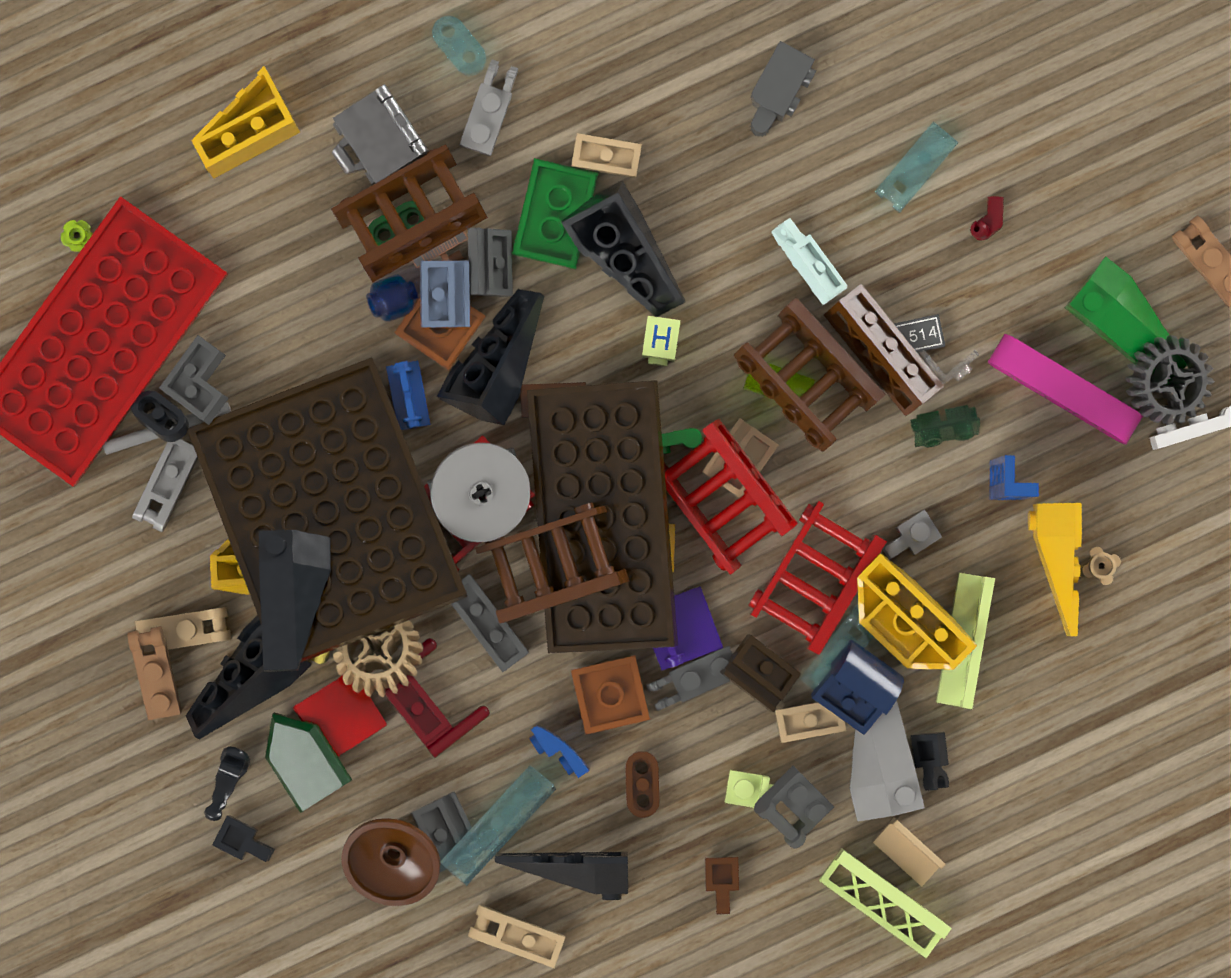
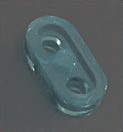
M444 16L438 19L432 29L433 39L437 46L460 73L467 76L480 73L486 64V54L482 46L458 18ZM446 27H452L455 30L454 35L450 38L442 34ZM465 53H474L476 55L475 60L472 63L465 62L463 60Z

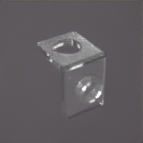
M975 349L947 374H944L925 350L919 354L943 385L953 377L957 382L972 370L969 363L980 355Z

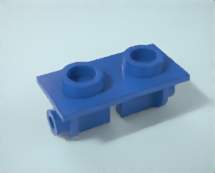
M404 361L386 366L394 411L401 430L431 425L419 361Z

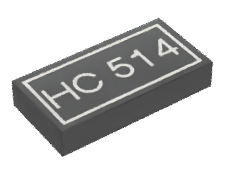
M939 314L894 323L917 353L945 347Z

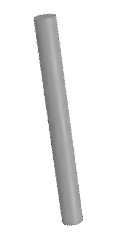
M228 402L224 404L216 417L231 412ZM193 413L186 415L189 428L204 422ZM146 428L109 440L103 448L106 455L159 437Z

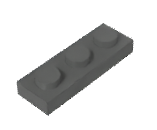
M468 574L462 579L468 597L451 603V605L500 670L504 672L526 656L529 651L507 622L499 624L496 607L471 574Z

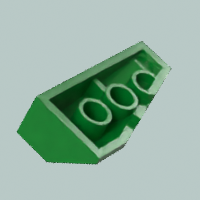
M1106 256L1064 307L1134 364L1138 362L1134 353L1138 351L1145 354L1143 344L1148 342L1154 345L1155 338L1162 337L1166 340L1167 336H1169V333L1133 278ZM1171 355L1178 368L1184 369L1187 366L1185 360L1180 355ZM1174 375L1169 376L1171 379H1168L1165 385L1169 386L1171 384L1169 381H1172Z

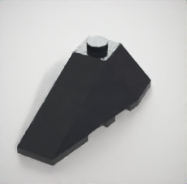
M623 180L594 195L562 220L561 223L577 249L584 256H589L601 266L605 274L609 277L612 276L623 285L627 292L654 316L658 317L685 303V299L638 205Z
M297 530L259 531V576L264 672L298 671L310 636V629L316 611L319 609L325 584L328 582L331 573L330 537Z
M258 615L238 636L237 639L241 642L232 656L226 655L220 663L223 669L216 680L206 684L185 715L194 737L199 740L288 688L312 665L309 659L300 663L298 671L264 672L262 625Z

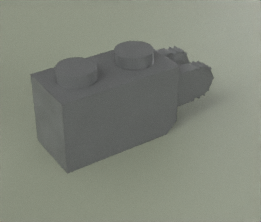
M782 41L778 43L751 93L752 105L758 109L750 125V131L755 136H766L775 119L782 122L786 114L792 117L801 100L796 97L800 87L808 88L816 73V70L811 68L815 59Z

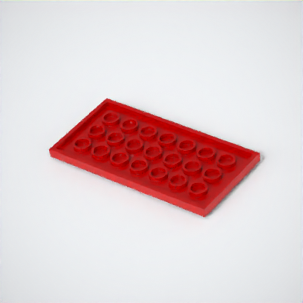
M120 196L0 362V435L72 487H75L101 452L105 443L127 416L132 404L145 391L228 273Z

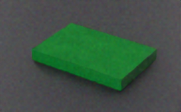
M534 158L512 255L576 270L580 251L561 222L593 197L598 173Z

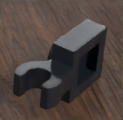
M945 732L911 735L915 768H923V786L925 791L948 788L949 778L941 767L949 765Z
M230 815L226 816L212 844L240 860H243L248 852L267 862L275 851L271 846L254 839L258 831L257 829Z

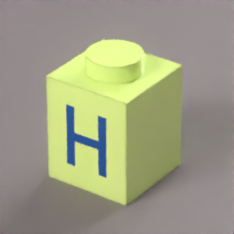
M648 316L642 357L648 358V364L667 366L668 361H675L681 320Z

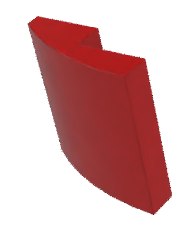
M343 676L293 707L302 722L308 721L319 726L337 756L342 755L387 726L386 721L372 699L365 694L364 688L359 693L355 692L352 688L353 683L346 685L342 679Z

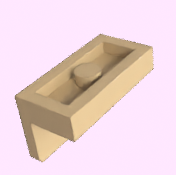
M894 817L872 841L921 887L939 867L943 869L946 865Z

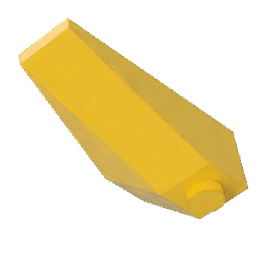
M1082 503L1033 504V511H1028V530H1033V538L1066 636H1078L1079 593L1078 590H1074V583H1078L1081 566L1078 557H1074V551L1078 550V547H1081Z

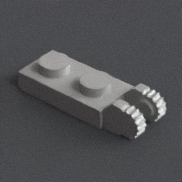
M493 59L488 67L484 83L480 84L459 144L462 147L488 156L492 155L512 98L511 90L518 73V68L511 66L507 71L503 90L492 87L494 77L499 69V61Z

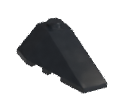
M518 289L493 318L494 326L483 339L478 336L471 344L475 349L463 363L458 360L451 368L436 397L481 421L505 425L520 395L544 295L539 292Z
M628 851L495 854V863L592 894H602V900H621L622 894H628Z

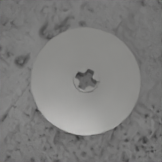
M472 443L454 450L440 463L431 483V503L440 523L453 535L471 542L492 541L508 534L522 520L530 500V483L523 465L508 450L490 443ZM480 484L484 489L489 488V491L484 493L485 499L479 500L477 496L472 497V494L476 492V486Z

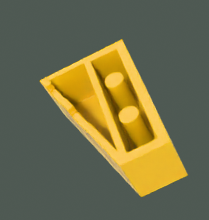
M265 66L257 72L258 76L245 89L242 88L235 95L236 98L223 111L220 110L191 140L205 168L213 179L300 133Z

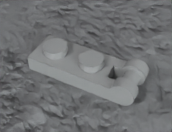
M181 439L175 442H167L133 513V519L139 522L147 521L153 524L154 529L160 532L164 531L198 459L192 444ZM152 500L163 504L159 513L149 508Z

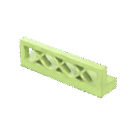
M958 573L951 616L976 643L977 647L954 670L941 669L936 698L937 703L968 709L973 708L995 578Z
M841 848L819 879L828 888L925 958L929 956L941 938L945 939L952 929L948 924L843 848ZM839 864L851 872L853 885L839 887L829 880ZM856 876L863 880L865 883L857 884ZM871 886L877 890L880 904L869 906L862 904L859 900L858 888ZM854 889L855 898L844 890ZM883 896L892 902L884 903ZM899 906L905 912L906 923L891 925L886 920L885 908ZM880 908L882 917L872 910ZM909 914H910L912 917H914L915 919H917L918 921H917V922H910V916H909ZM925 925L935 934L923 948L913 941L911 927ZM907 928L908 936L898 929Z

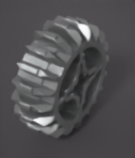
M1173 335L1167 336L1166 340L1162 337L1155 338L1154 345L1148 342L1143 344L1145 354L1138 351L1134 353L1136 359H1138L1137 364H1128L1129 369L1134 370L1133 376L1129 375L1125 378L1127 382L1133 383V386L1126 391L1128 395L1135 396L1131 404L1136 408H1140L1139 413L1142 416H1150V420L1156 423L1162 420L1164 424L1170 425L1173 424L1174 420L1178 423L1185 422L1186 415L1191 418L1196 417L1194 407L1196 406L1201 409L1206 407L1201 399L1203 396H1212L1211 392L1206 390V386L1215 382L1213 378L1207 377V374L1214 369L1211 365L1204 364L1209 358L1207 354L1199 353L1201 347L1198 344H1190L1189 339L1184 337L1177 339ZM1171 355H1180L1185 360L1188 368H1178ZM1174 375L1172 381H1169L1171 384L1169 386L1165 385L1167 380L1171 379L1169 376ZM1151 392H1162L1163 398H1166L1168 401V405H1159Z

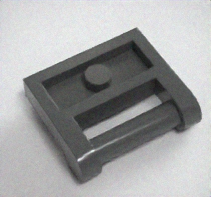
M792 766L755 803L754 811L760 818L767 819L785 836L784 840L791 848L797 849L805 843L806 835L834 806ZM780 801L799 818L793 826L776 810V805Z

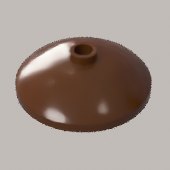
M375 819L358 826L348 836L341 856L343 872L351 886L365 898L388 906H404L420 901L433 890L440 874V857L432 840L416 826L397 819Z

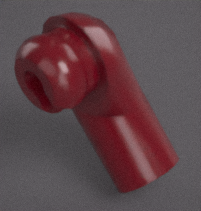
M987 197V214L978 221H974L970 226V233L974 238L980 241L987 240L1002 228L1004 197Z

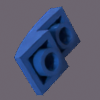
M539 725L531 728L534 735L529 739L539 754L546 752L548 757L561 751L563 756L559 758V761L568 775L574 772L579 778L589 771L588 766L576 751L556 734Z

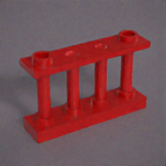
M718 418L702 430L705 434L703 443L670 468L664 462L666 491L714 553L712 557L716 565L723 571L727 570L731 575L742 566L737 559L739 555L770 532L776 533L778 531L782 537L798 523ZM711 452H718L726 462L724 463V468L688 494L677 478ZM732 478L734 480L738 478L745 488L744 495L708 521L697 504ZM751 505H758L765 514L763 517L764 521L728 547L716 531Z
M817 501L814 506L811 504L807 505L799 518V521L804 523L764 591L757 589L748 606L753 608L750 613L753 617L757 618L760 611L763 610L805 635V640L809 642L806 648L817 655H820L856 595L858 591L857 577L881 553L887 541L877 535H873L871 540L866 537L863 540L819 514L824 506L820 501ZM814 525L856 551L855 554L860 557L855 567L848 566L845 568L803 543L802 541L811 526ZM795 553L840 579L838 583L842 584L843 587L837 597L833 594L829 597L785 570ZM778 581L823 608L822 612L826 613L820 625L815 622L813 625L769 599Z

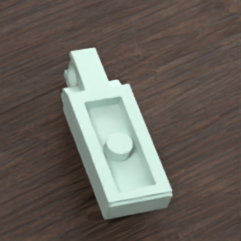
M791 218L772 230L778 245L782 247L792 265L798 270L823 305L847 289L848 285L810 234L805 236L801 233Z

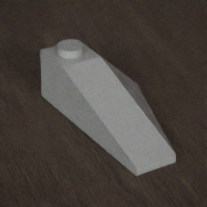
M896 700L888 714L882 713L865 735L855 729L849 789L857 821L890 817L925 808Z

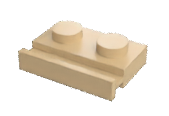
M741 418L738 419L730 431V434L757 470L761 472L779 445ZM717 452L713 455L702 473L711 478L724 468V463L726 462ZM732 478L722 486L738 498L744 495L745 488L738 478L736 480Z

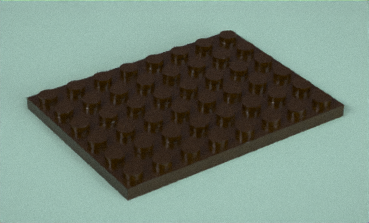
M372 357L213 419L210 425L203 422L188 428L190 439L260 622L259 531L297 530L327 536L331 539V573L328 582L325 584L318 611H316L301 662L468 597Z

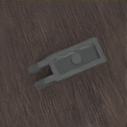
M726 646L670 671L669 675L647 684L648 692H654L663 688L664 685L673 682L678 692L671 697L658 700L654 704L656 710L659 711L679 701L683 703L730 682L729 679L720 673L727 666L728 660L733 655L730 647Z

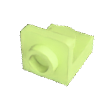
M730 770L724 802L754 808L755 803L774 784H769V776Z

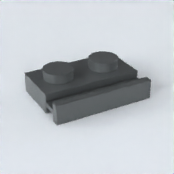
M469 228L470 295L513 296L512 231Z
M455 791L410 813L416 827L422 830L436 846L441 863L440 872L483 851Z

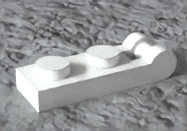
M1231 406L1223 408L1219 416L1208 419L1207 413L1189 418V426L1177 429L1175 423L1156 428L1158 435L1149 437L1153 450L1231 427Z

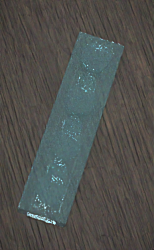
M530 765L440 861L443 867L467 886L556 790L554 784Z

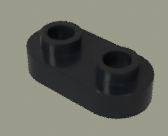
M148 390L142 392L131 406L132 413L138 422L163 441H178L188 431L189 422L182 410L156 391Z

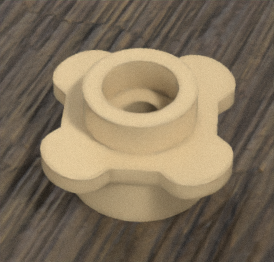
M1094 547L1090 550V560L1087 565L1083 566L1082 572L1085 577H1094L1099 579L1101 584L1109 585L1113 582V574L1116 571V567H1119L1121 564L1120 557L1116 554L1110 555L1105 553L1100 547ZM1100 563L1105 565L1103 569L1099 568Z

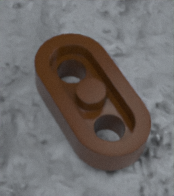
M637 751L626 762L627 807L633 815L646 818L653 815L659 807V767L656 758L651 753ZM644 761L648 764L646 773L641 774L636 771L635 767L638 762ZM645 794L649 797L647 806L642 807L637 804L636 800L639 795Z

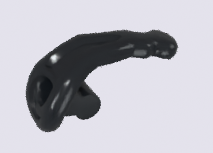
M228 746L222 751L220 757L221 764L215 776L212 804L206 807L204 811L205 817L210 821L221 819L222 810L225 809L227 800L234 792L236 783L250 766V756L239 748Z

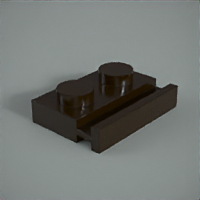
M750 634L746 635L728 660L727 666L720 671L723 676L770 712H775L776 706L785 698L801 675L799 671Z

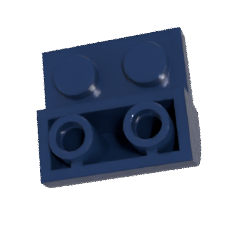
M851 639L832 661V669L813 690L811 695L812 699L865 735L882 713L887 715L901 693L904 678Z

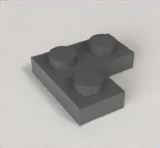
M197 335L159 388L210 425L229 399L207 383L226 355Z

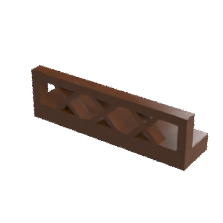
M862 284L843 297L824 314L825 318L905 417L944 387ZM838 311H839V313L843 316V318L847 321V324H846V323L841 319V317L837 314ZM861 341L864 342V344L868 347V349H866V348L863 346V344L861 343ZM881 366H883V367L886 369V371L888 372L889 375H887V374L884 372V370L881 368ZM902 392H904L907 395V397L911 400L912 404L909 403V401L905 398Z

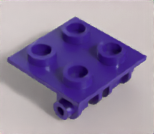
M701 586L674 596L678 646L653 648L661 671L723 648Z

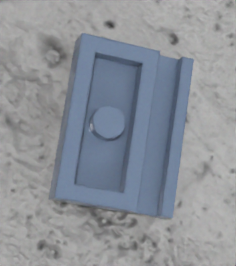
M420 261L421 327H470L469 261Z

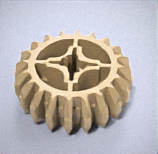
M409 620L380 631L385 632L380 636L370 635L337 648L338 652L333 654V659L336 663H339L336 670L339 675H344L342 678L346 685L353 683L352 688L357 693L364 688L365 694L371 697L375 689H377L379 696L384 697L385 689L390 688L393 693L397 694L398 688L396 685L400 682L402 685L408 686L409 681L406 676H417V670L414 665H421L422 658L418 654L423 652V646L418 642L420 639L419 633L413 630L412 622ZM361 642L364 646L363 651L358 655L359 659L353 664L354 652ZM403 642L402 655L395 664L392 659L393 654L398 650L397 646ZM370 646H372L376 651L380 649V651L382 652L383 650V654L386 660L381 655L376 656L375 653L373 655V651ZM378 669L385 670L382 673L371 674Z

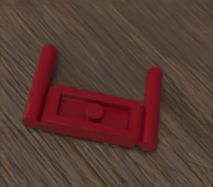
M432 638L426 639L421 643L423 652L418 655L422 659L437 648L436 641ZM406 676L409 681L408 686L402 685L401 682L396 685L398 688L397 694L393 693L390 688L385 689L387 699L434 758L481 723L490 714L489 709L482 705L452 727L413 676Z

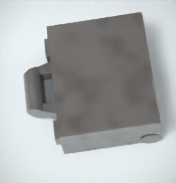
M385 84L333 117L335 121L333 126L340 136L344 135L343 139L333 149V156L345 174L366 169L365 175L372 185L422 158L429 152ZM348 145L352 147L360 160L357 164H354L344 149Z

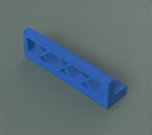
M1004 455L990 460L989 500H1025L1039 497V483H1015V455Z

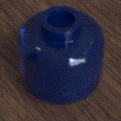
M394 274L373 282L370 287V293H367L366 298L375 318L380 317L385 322H390L409 314L414 309V300L418 299V294L411 280L406 282L401 275Z

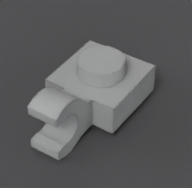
M924 509L897 526L896 529L900 537L884 546L882 550L888 559L895 557L907 548L915 555L942 538Z

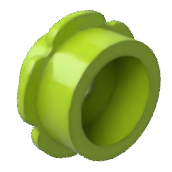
M70 220L63 226L64 232L61 233V241L64 246L70 247L71 251L80 252L93 235L90 231L91 226L83 220L78 222ZM76 232L80 234V237L77 239L74 238Z

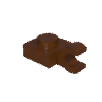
M738 857L705 858L706 891H716V914H730L729 891L739 890Z

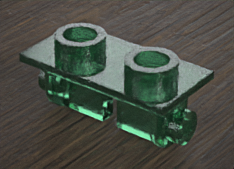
M967 404L945 409L946 421H941L939 411L918 414L915 419H910L911 429L914 432L915 447L924 446L930 448L938 446L944 441L954 439L965 441L971 439L974 435H979L980 418H977L975 406L969 407Z

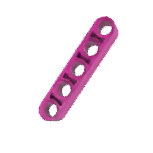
M1003 335L988 360V364L1122 444L1126 445L1143 418L1141 413L1010 335Z

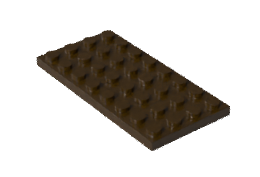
M658 380L527 390L538 527L575 515L574 508L593 502L594 508L605 506L607 512L594 516L610 567L613 566L615 572L626 569L630 581L544 609L548 653L678 646ZM578 521L563 526L579 576H583L585 582L595 579L594 572L597 569L582 522ZM548 531L539 534L540 558L549 586H553L554 591L565 589L564 582L567 579L552 533Z

